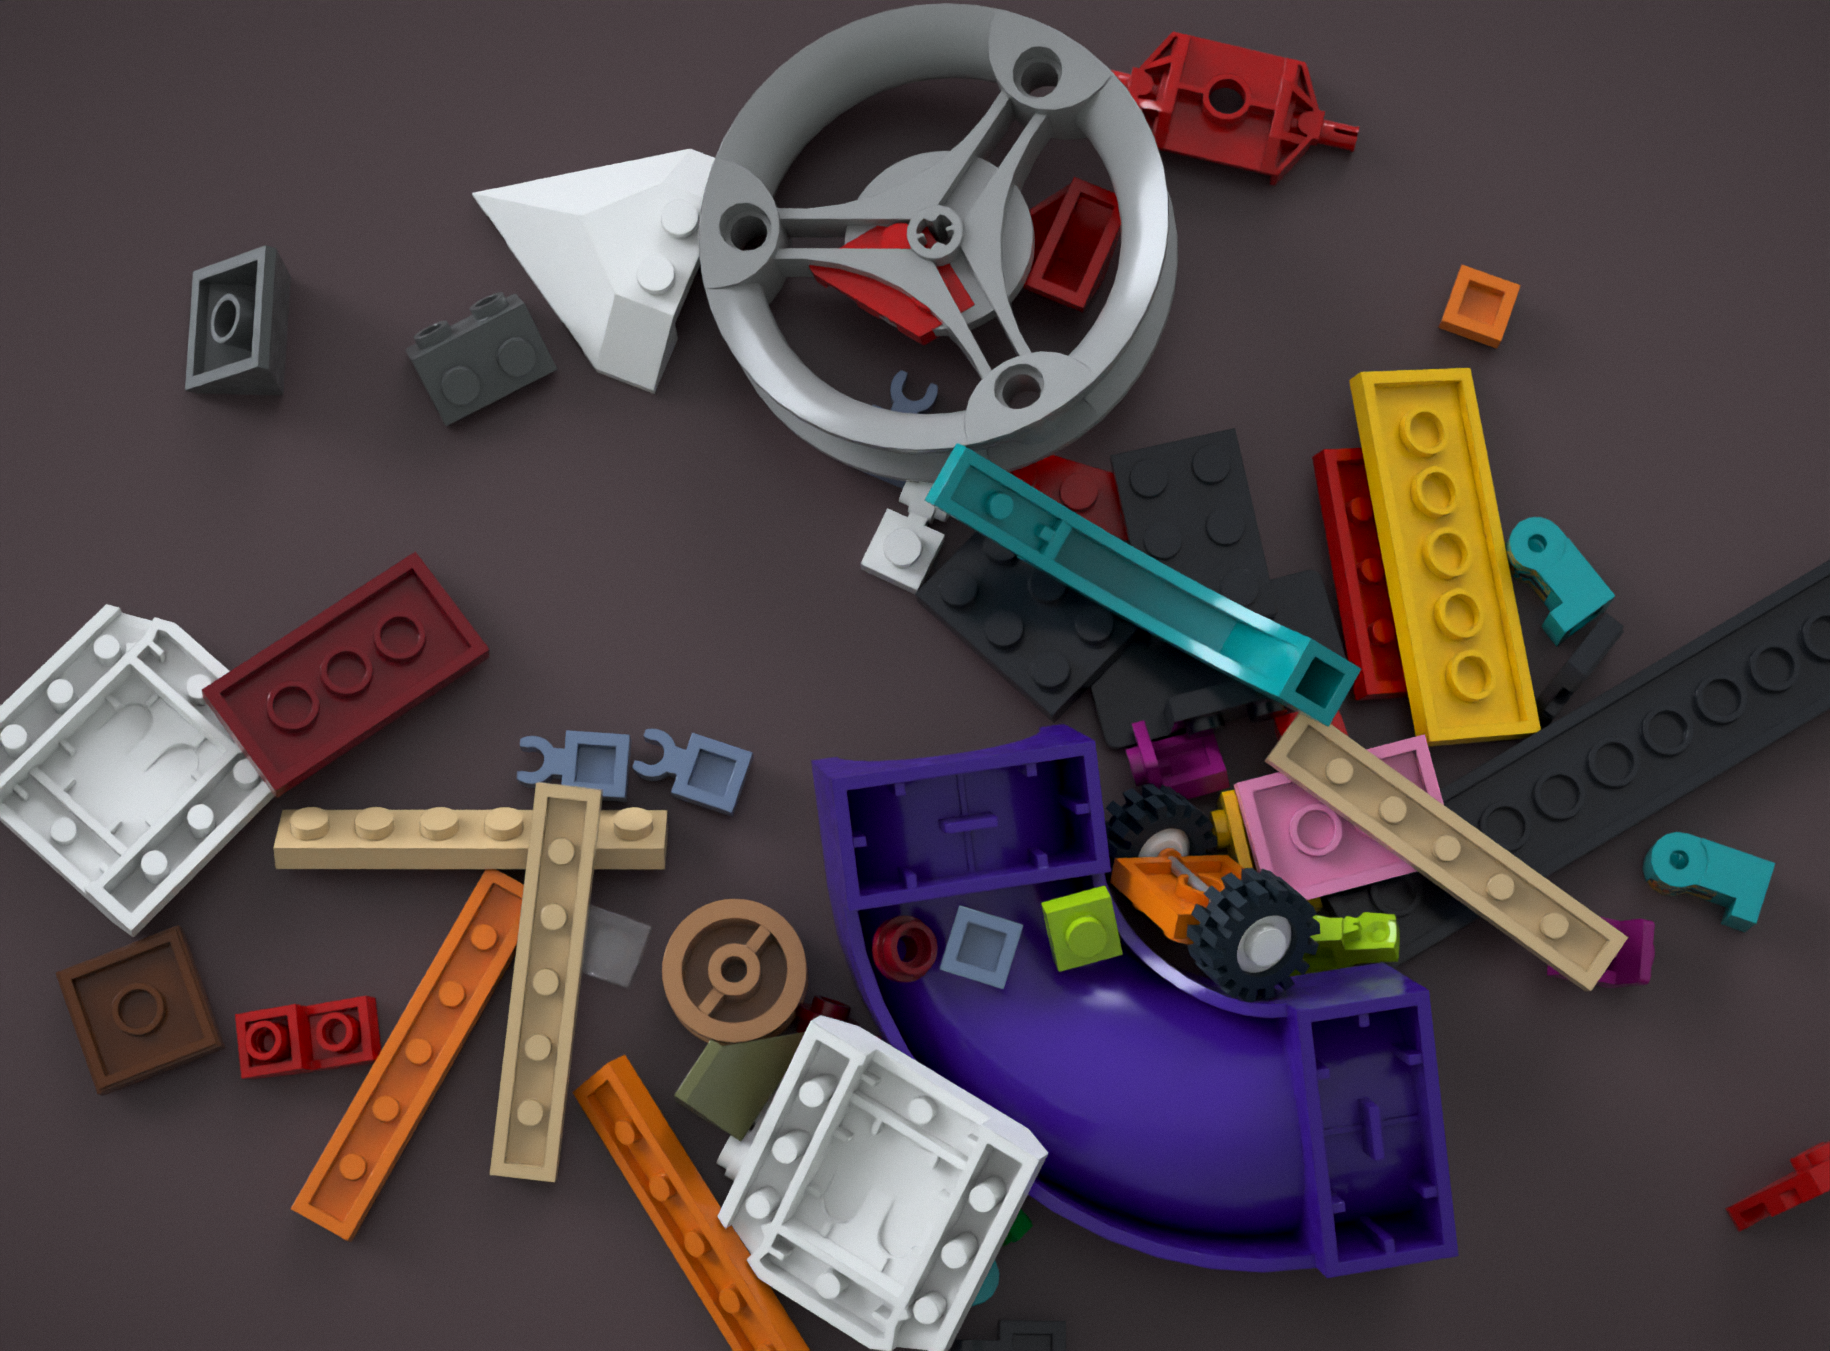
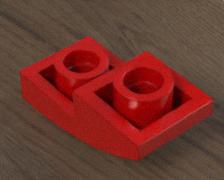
M365 995L308 1006L291 1004L235 1014L241 1079L286 1076L375 1063L381 1052L375 997Z

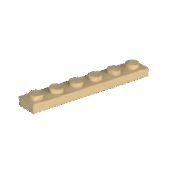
M1298 713L1265 759L1267 764L1585 992L1592 991L1628 939L1622 932L1331 724L1327 727Z
M536 782L490 1175L554 1183L558 1178L603 789Z
M318 807L282 810L273 848L276 869H526L533 810H517L510 807H500L493 810H452L446 807H435L428 810H388L382 807H370L364 810H323ZM638 807L623 810H601L594 869H665L668 842V810H645Z

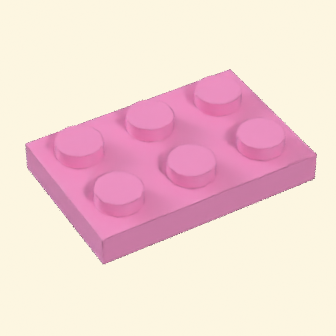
M1425 734L1366 749L1444 805ZM1280 772L1234 784L1257 872L1260 874L1261 869L1273 872L1277 877H1281L1299 892L1306 900L1417 872V870Z

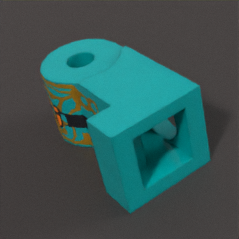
M1529 517L1520 521L1512 530L1505 544L1511 576L1517 581L1529 584L1550 611L1541 628L1557 647L1605 612L1615 598V595L1571 540L1551 520L1542 517Z
M1674 832L1663 836L1648 850L1643 859L1642 871L1645 881L1653 890L1661 895L1676 896L1686 893L1726 907L1721 924L1745 933L1757 923L1776 863L1688 833Z

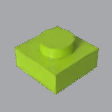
M1105 885L1041 903L1053 961L1059 972L1123 955L1112 899Z

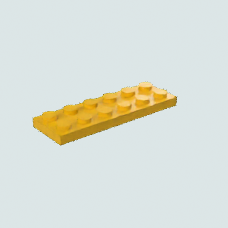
M1471 368L1360 372L1351 378L1349 383L1415 735L1425 734L1428 747L1528 738L1540 731L1541 727Z

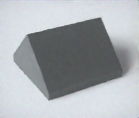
M265 245L193 271L185 391L202 394L284 395L291 276L276 248Z

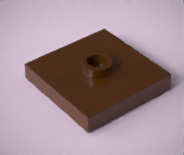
M179 925L55 973L97 1094L101 1096L225 1049L185 933Z

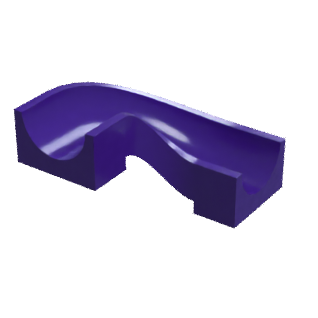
M1065 724L1039 727V733L1013 743L950 755L888 761H853L838 757L811 760L827 887L837 936L854 985L878 1032L886 1043L1027 1127L1047 1150L1048 1155L1028 1195L1054 1213L1107 1240L1157 1258L1208 1269L1265 1273L1317 1268L1326 1278L1459 1256L1428 989L1387 964L1380 962L1291 976L1290 978L1295 984L1287 991L1276 984L1274 985L1276 997L1264 1000L1257 993L1255 1002L1244 1001L1240 996H1237L1236 999L1230 996L1212 979L1184 970L1155 954L1136 935L1123 918L1106 883L1105 873L1111 872L1095 740ZM1105 885L1112 899L1123 955L1059 972L1053 961L1041 903ZM959 905L1023 924L1004 989L940 970ZM907 915L921 920L932 930L937 940L938 952L934 964L923 977L916 981L900 983L886 978L879 971L873 958L872 944L875 933L883 922L895 916ZM899 938L897 951L902 961L906 954V946Z

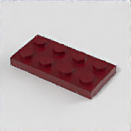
M415 551L201 691L202 697L274 796L278 798L487 660L490 649Z

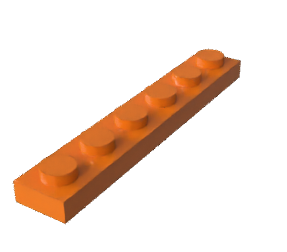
M485 869L292 1205L291 1210L341 1238L352 1242L516 954L524 884L496 869Z
M626 1055L608 1062L572 1093L733 1351H810L770 1285L760 1280L746 1261L750 1253L733 1226L731 1225L725 1229L717 1216L721 1210L720 1205Z

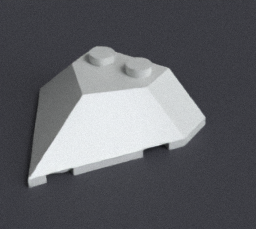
M686 149L472 193L473 198L485 215L491 219L505 239L509 249L550 307L580 345L584 355L596 372L655 394L678 340L675 322L700 266L699 221L704 190L715 158L693 149Z

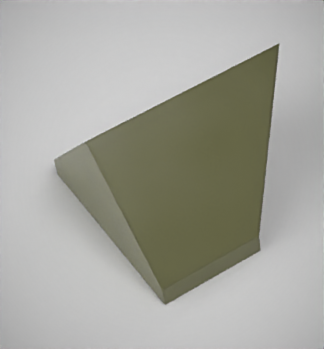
M805 1032L721 1046L711 1039L675 1093V1102L737 1140L742 1141L786 1073Z

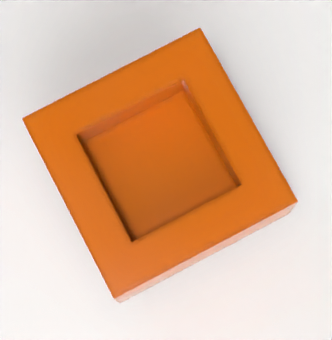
M1461 265L1438 328L1497 349L1502 341L1521 285Z

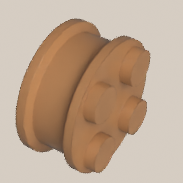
M724 899L698 908L678 925L671 935L664 952L662 980L667 999L682 1025L691 1034L705 1043H709L712 1039L721 1046L778 1037L788 1029L797 1017L795 1014L796 1008L799 1003L803 1004L806 998L808 968L804 949L797 933L778 912L766 905L751 900Z

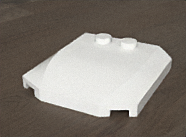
M106 604L0 706V821L110 921L132 937H135L274 797V794L202 697L201 690L230 671L176 623L154 617L153 621L122 613L119 607Z
M820 1015L810 1021L717 1217L725 1229L731 1225L751 1253L746 1261L760 1280L869 1349L893 1351L896 1347L929 1351H948L1005 1241L1048 1152L1027 1127L859 1026Z

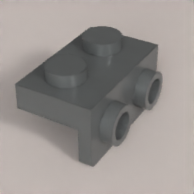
M503 292L489 295L470 307L471 316L451 326L446 320L434 323L419 331L413 337L416 344L405 349L445 426L557 370L525 303L517 294H512L508 297H505Z

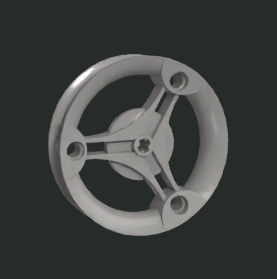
M941 3L914 5L888 10L838 28L800 50L781 65L755 91L738 113L723 138L711 166L703 194L699 221V256L704 288L718 328L757 394L781 422L799 438L821 453L849 467L875 476L899 481L934 483L956 443L968 447L1007 472H1012L1055 454L1078 440L1110 413L1126 396L1143 373L1158 346L1168 321L1175 294L1178 270V235L1173 205L1167 189L1164 166L1154 135L1143 112L1127 88L1102 61L1067 35L1035 19L1007 10L980 5ZM933 79H977L998 84L1000 93L986 115L964 140L951 151L922 153L895 163L880 173L865 188L858 200L808 209L777 207L774 201L777 189L791 164L804 147L825 126L858 103L886 90L905 84ZM1041 87H1056L1044 97L1029 95L1033 90ZM1014 120H1016L1025 129L997 168L987 160ZM1050 138L1062 140L1088 138L1100 155L1109 173L1118 201L1121 220V249L1118 270L1107 302L1096 322L1080 344L1068 356L1058 352L1040 351L1031 353L1018 329L1011 303L1027 280L1035 251L1034 226L1028 206L1021 194V189L1037 157ZM895 223L908 224L907 239L912 249L792 248L791 237H845V244L876 226L889 227ZM926 227H928L937 242L931 249L924 247L927 244V240L922 231ZM767 235L765 242L760 247L754 250L743 251V248L749 241L755 237ZM950 238L951 241L947 245L943 244ZM950 263L974 302V306L960 313L936 266H944ZM809 265L842 269L873 278L904 293L911 299L913 296L926 305L931 313L942 323V325L933 330L935 335L948 336L973 365L981 381L969 398L967 409L952 413H902L877 408L854 400L822 381L804 365L780 332L769 304L782 289L787 277H814ZM879 316L881 319L897 328V326L891 323L887 317L883 318ZM996 317L1017 357L1007 360L991 370L970 330ZM1034 391L1040 394L1039 399L1028 407L1022 409L1010 408L1012 399L1021 392Z

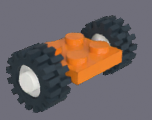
M1153 784L1142 785V796L1133 788L1122 793L1126 804L1122 807L1113 800L1105 808L1113 815L1108 822L1105 821L1111 872L1105 873L1107 885L1128 904L1145 913L1164 931V935L1167 938L1178 943L1191 944L1187 947L1190 956L1197 961L1195 964L1218 986L1235 999L1237 996H1240L1244 1001L1255 1002L1257 993L1264 1000L1276 997L1274 985L1276 984L1285 991L1292 987L1295 983L1289 975L1295 969L1302 975L1305 974L1310 965L1302 958L1305 953L1316 955L1319 946L1310 936L1320 934V923L1313 918L1317 913L1314 907L1306 901V898L1281 877H1277L1269 870L1261 869L1259 874L1253 868L1244 869L1229 855H1213L1208 848L1217 847V836L1209 831L1214 828L1211 821L1202 811L1171 787L1161 785L1159 790Z

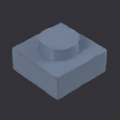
M959 905L940 970L1004 989L1023 924Z

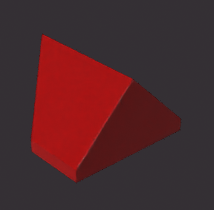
M1074 177L1070 184L1029 209L1034 226L1035 251L1031 270L1023 287L1026 290L1083 313L1104 280L1121 233V220L1118 201L1114 192Z

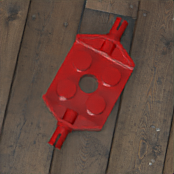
M1173 31L1140 68L1133 67L1131 74L1111 70L1127 88L1143 112L1154 135L1158 150L1271 176L1269 185L1276 186L1309 150L1310 145L1317 146V144H1323L1354 152L1360 126L1355 127L1324 119L1325 111L1319 110L1308 67L1303 61ZM1229 88L1241 96L1244 105L1237 112L1223 114L1214 109L1210 103L1209 96L1217 89Z

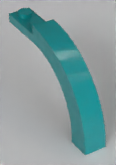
M956 443L924 500L1017 555V558L1126 621L1247 687L1327 727L1331 724L1361 671V668L1312 638L1295 632L1241 606L1134 548L966 446Z

